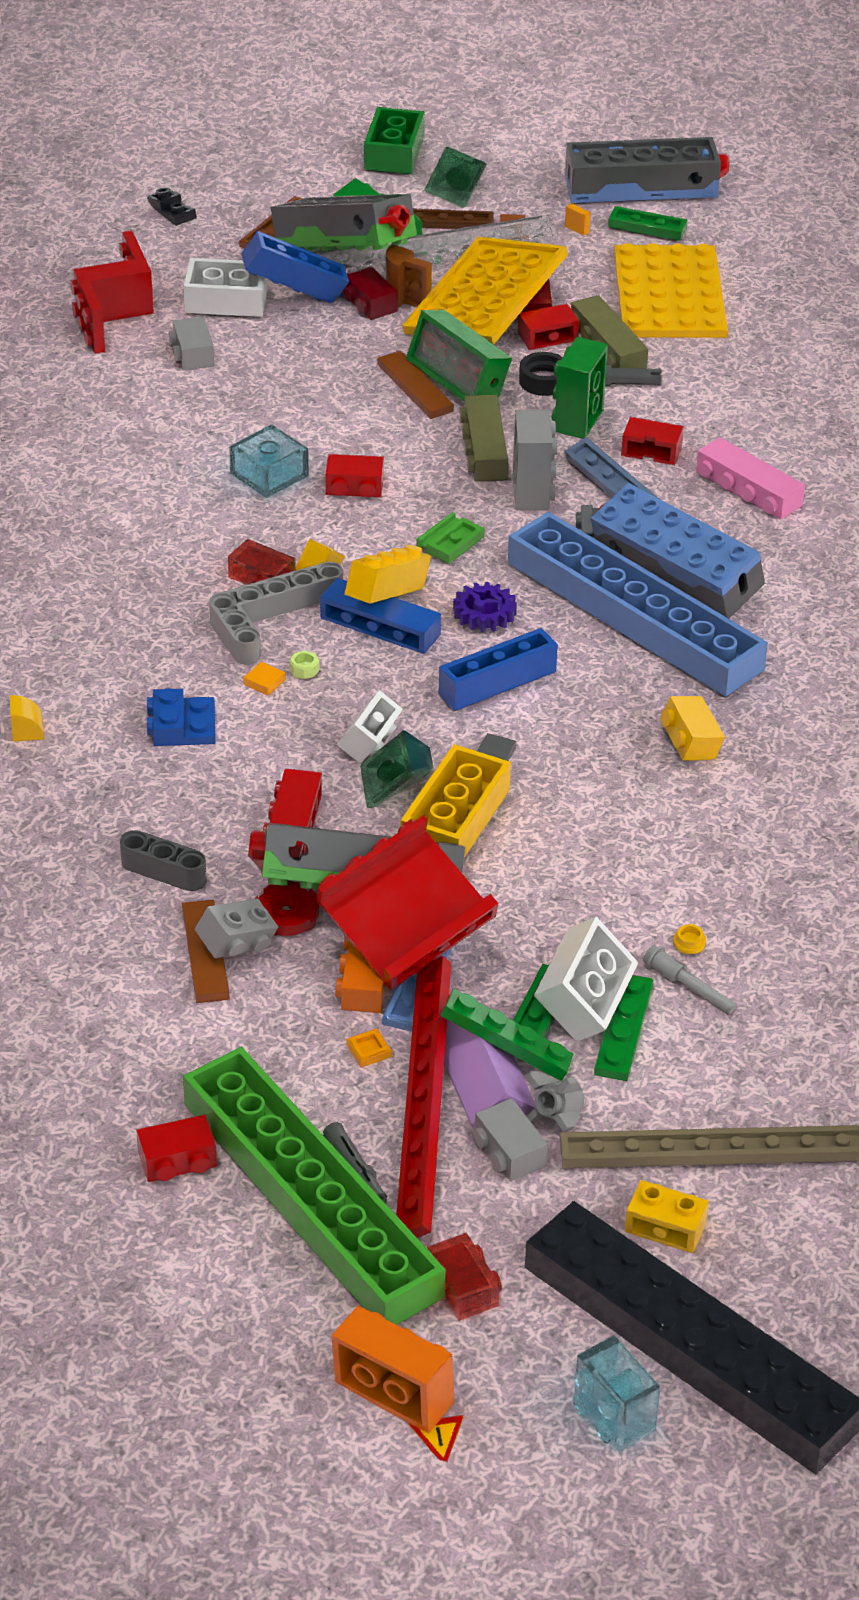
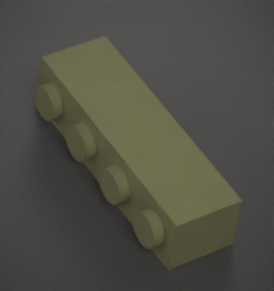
M599 295L571 302V310L579 319L578 332L581 334V337L608 344L607 365H611V368H647L648 348Z
M497 395L465 396L464 407H460L459 416L460 423H462V438L465 439L464 448L465 456H467L468 472H473L474 481L508 480V454Z

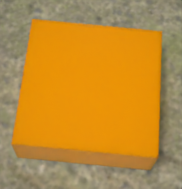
M570 203L566 206L565 227L583 236L588 234L590 231L591 212Z
M262 661L243 677L245 686L267 696L286 680L284 671Z
M377 1028L346 1039L348 1049L361 1068L392 1057V1050Z

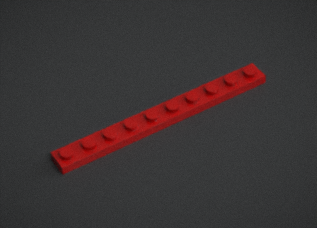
M444 956L435 959L418 971L416 978L396 1216L417 1239L431 1233L447 1030V1019L440 1015L449 997L452 964Z

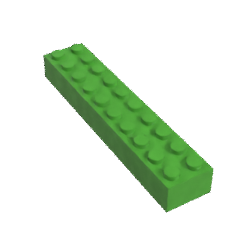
M242 1046L183 1075L184 1104L194 1116L206 1115L210 1130L216 1141L363 1308L371 1312H377L386 1320L397 1325L445 1298L446 1269Z

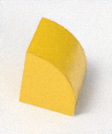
M309 538L294 570L297 571L324 562H336L341 565L345 555Z
M10 695L13 741L43 740V715L39 706L26 697Z

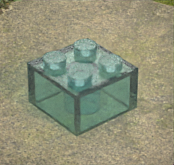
M272 424L229 446L230 474L266 498L309 476V449Z
M615 1335L577 1355L573 1404L582 1417L588 1416L594 1423L596 1432L604 1443L608 1444L610 1442L618 1452H621L656 1432L660 1386Z

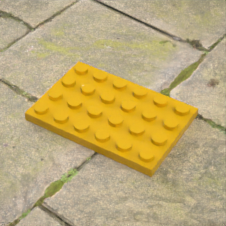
M478 236L402 324L404 334H414L421 310H445L494 345L567 257L566 246Z
M630 243L614 245L621 320L637 337H728L715 245H683L679 243L673 245H658L655 243L647 245H633Z

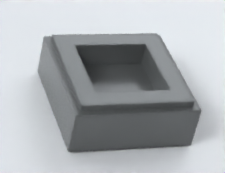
M487 733L477 751L509 761L516 749V741Z

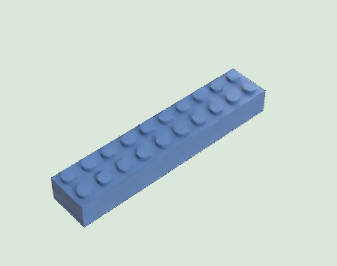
M549 511L509 535L508 564L723 696H728L765 670L767 641Z

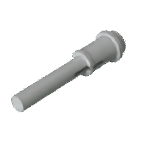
M652 945L646 951L643 962L646 963V967L649 970L654 968L673 983H676V981L681 982L728 1015L736 1010L737 1004L688 972L687 965L682 964L667 954L663 946L657 947Z

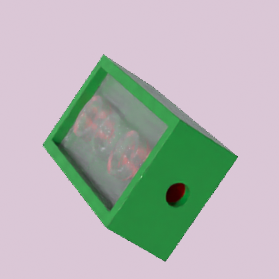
M421 310L405 358L463 401H465V396L497 395L499 399L512 361V357L445 310Z

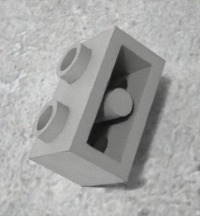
M251 899L208 906L194 930L213 957L219 958L225 956L233 957L253 951H263L270 945L278 926L259 899Z

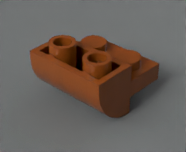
M391 244L386 249V280L398 291V308L403 303L418 307L431 292L432 263L415 258L413 250Z

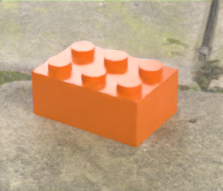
M359 1305L331 1335L335 1382L372 1404L427 1433L434 1428L454 1404L453 1356L443 1346L433 1344L417 1336L412 1330L402 1328L386 1320L381 1314L371 1312Z

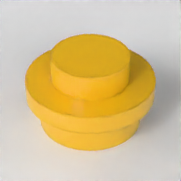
M685 924L674 934L673 945L682 953L697 954L705 948L706 936L699 926Z

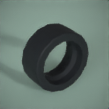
M535 352L523 357L519 365V385L528 393L538 396L553 395L554 387L557 384V377L554 375L540 376L533 374V372L549 371L554 373L556 362L558 360L561 361L563 357L552 352Z

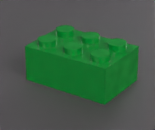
M377 107L364 141V169L412 174L424 140L425 111Z
M576 337L572 345L567 346L562 360L556 362L554 376L557 377V384L553 391V399L556 400V406L552 413V421H555L557 433L584 439L588 436L604 411L608 344Z

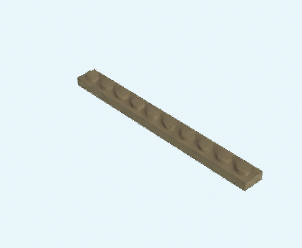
M859 1125L560 1132L562 1168L859 1161Z

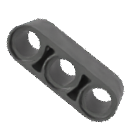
M131 830L121 835V865L124 869L187 891H197L205 886L207 882L206 859L202 852L138 830Z

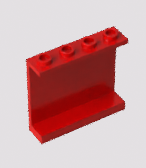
M424 815L416 821L410 819L398 829L397 834L389 839L387 837L380 839L372 847L371 852L363 857L361 855L354 857L347 863L342 872L337 875H328L320 882L318 887L317 902L390 991L496 917L499 905L491 894L483 898L426 831L428 819Z

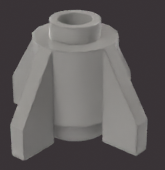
M540 1071L528 1072L525 1077L533 1089H539V1091L535 1095L536 1109L532 1110L526 1117L532 1124L545 1117L555 1119L563 1132L571 1131L576 1126L584 1104L583 1090L575 1077H568L560 1081Z

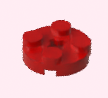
M288 881V886L269 884L263 888V894L259 898L258 895L255 898L259 899L278 926L273 936H292L312 930L319 918L317 894L312 889H309L308 892L300 888V883ZM288 906L290 910H282V907Z

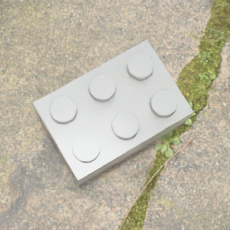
M190 258L184 282L185 313L263 317L268 292V279L259 275H252L246 271L243 260Z
M595 916L567 930L534 996L575 1040L581 1041L606 1030L637 967L638 961Z

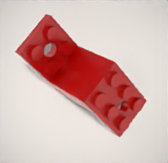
M132 230L122 232L123 242L119 243L121 258H124V261L73 269L74 279L70 280L71 291L76 299V302H72L73 315L75 318H78L79 328L81 332H84L86 345L92 346L95 354L105 352L103 322L154 314L152 271Z

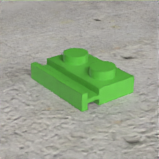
M452 512L418 537L417 546L427 549L428 554L450 564L484 538L485 528L463 517L458 519L456 514Z

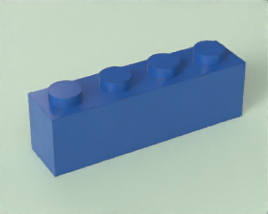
M259 231L255 233L241 253L245 270L250 274L262 276L275 284L280 283L296 292H303L313 296L319 301L323 300L328 303H334L349 283L344 265Z
M337 578L320 597L321 619L421 654H425L441 635V613L395 597L369 604L344 595L347 581Z
M542 628L441 665L439 666L438 694L453 711L555 673L558 644Z

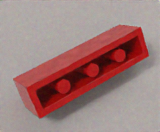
M285 768L282 780H277L275 784L274 798L276 801H271L269 805V823L313 828L322 797V772ZM267 822L264 823L263 831L267 828ZM296 841L294 847H289V854L294 858H300L301 853L307 852V845L301 841Z

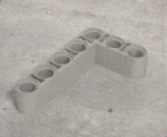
M324 562L217 593L209 600L210 624L238 663L244 665L254 664L260 659L261 654L260 633L253 622L320 603L321 595L337 578L343 579V568L336 562Z

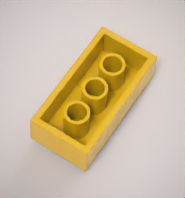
M453 744L400 820V827L408 820L413 819L416 821L424 815L428 819L426 831L434 841L465 846V858L510 791L511 762Z

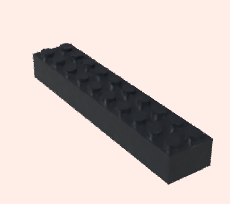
M572 1201L526 1241L525 1269L816 1475L859 1432V1397L577 1202Z

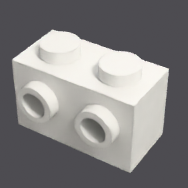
M379 690L361 709L336 745L360 764L368 755L374 758L385 744L381 741L382 738L387 740L397 726L394 724V721L403 709Z

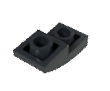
M170 188L157 189L156 193L147 196L150 205L175 226L197 218L195 208L182 203L181 194L170 190Z

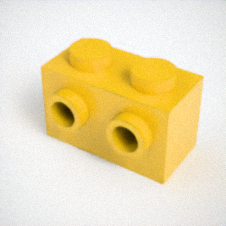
M670 696L665 709L661 713L660 720L682 760L715 759L725 736L703 697Z
M640 1180L626 1210L625 1232L694 1253L707 1223L709 1200L666 1188L660 1184Z

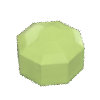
M301 651L294 653L289 660L290 671L293 676L307 679L315 677L320 670L319 659L312 652Z

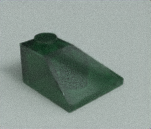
M446 146L424 191L464 208L467 206L487 163Z
M403 730L362 763L360 768L366 807H376L410 787L419 779L427 776L434 768L430 747L406 730Z

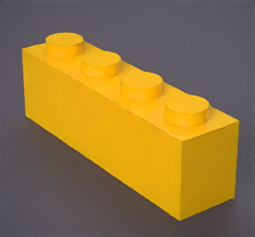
M405 545L404 548H392L388 552L379 551L376 555H364V558L352 560L344 595L371 604L421 590L425 585L431 555L422 553V548L418 546Z

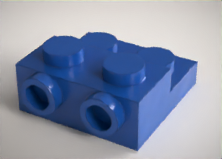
M183 688L153 689V697H147V715H153V717H147V736L153 735L154 746L215 744L214 697L184 698Z

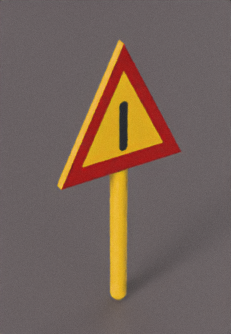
M464 1415L441 1418L429 1433L410 1423L408 1425L438 1460L448 1462Z

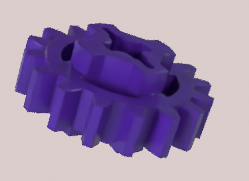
M475 582L473 588L465 585L463 586V592L457 591L456 598H453L454 618L460 619L461 626L469 624V630L479 627L481 632H484L486 628H490L495 632L496 626L506 628L507 622L513 623L514 616L517 613L516 596L510 595L509 588L501 590V584L492 586L489 582H485L484 586H480Z

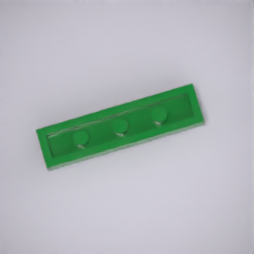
M632 975L604 1032L594 1068L595 1076L628 1082L653 988V978Z
M456 989L452 990L440 1016L560 1081L563 1080L573 1057L572 1052L568 1051L563 1045L551 1042L538 1035L532 1028L522 1026L507 1018L502 1012L492 1010L481 1004L471 995L461 993Z

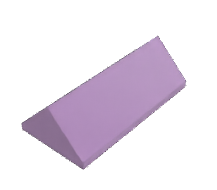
M447 1020L444 1065L471 1126L475 1127V1114L511 1098L525 1115L536 1109L535 1101L514 1056Z

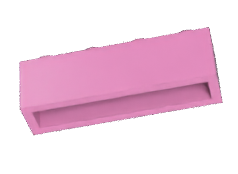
M719 437L698 450L696 472L721 485L722 488L737 494L745 501L758 506L766 513L783 519L803 506L805 484Z

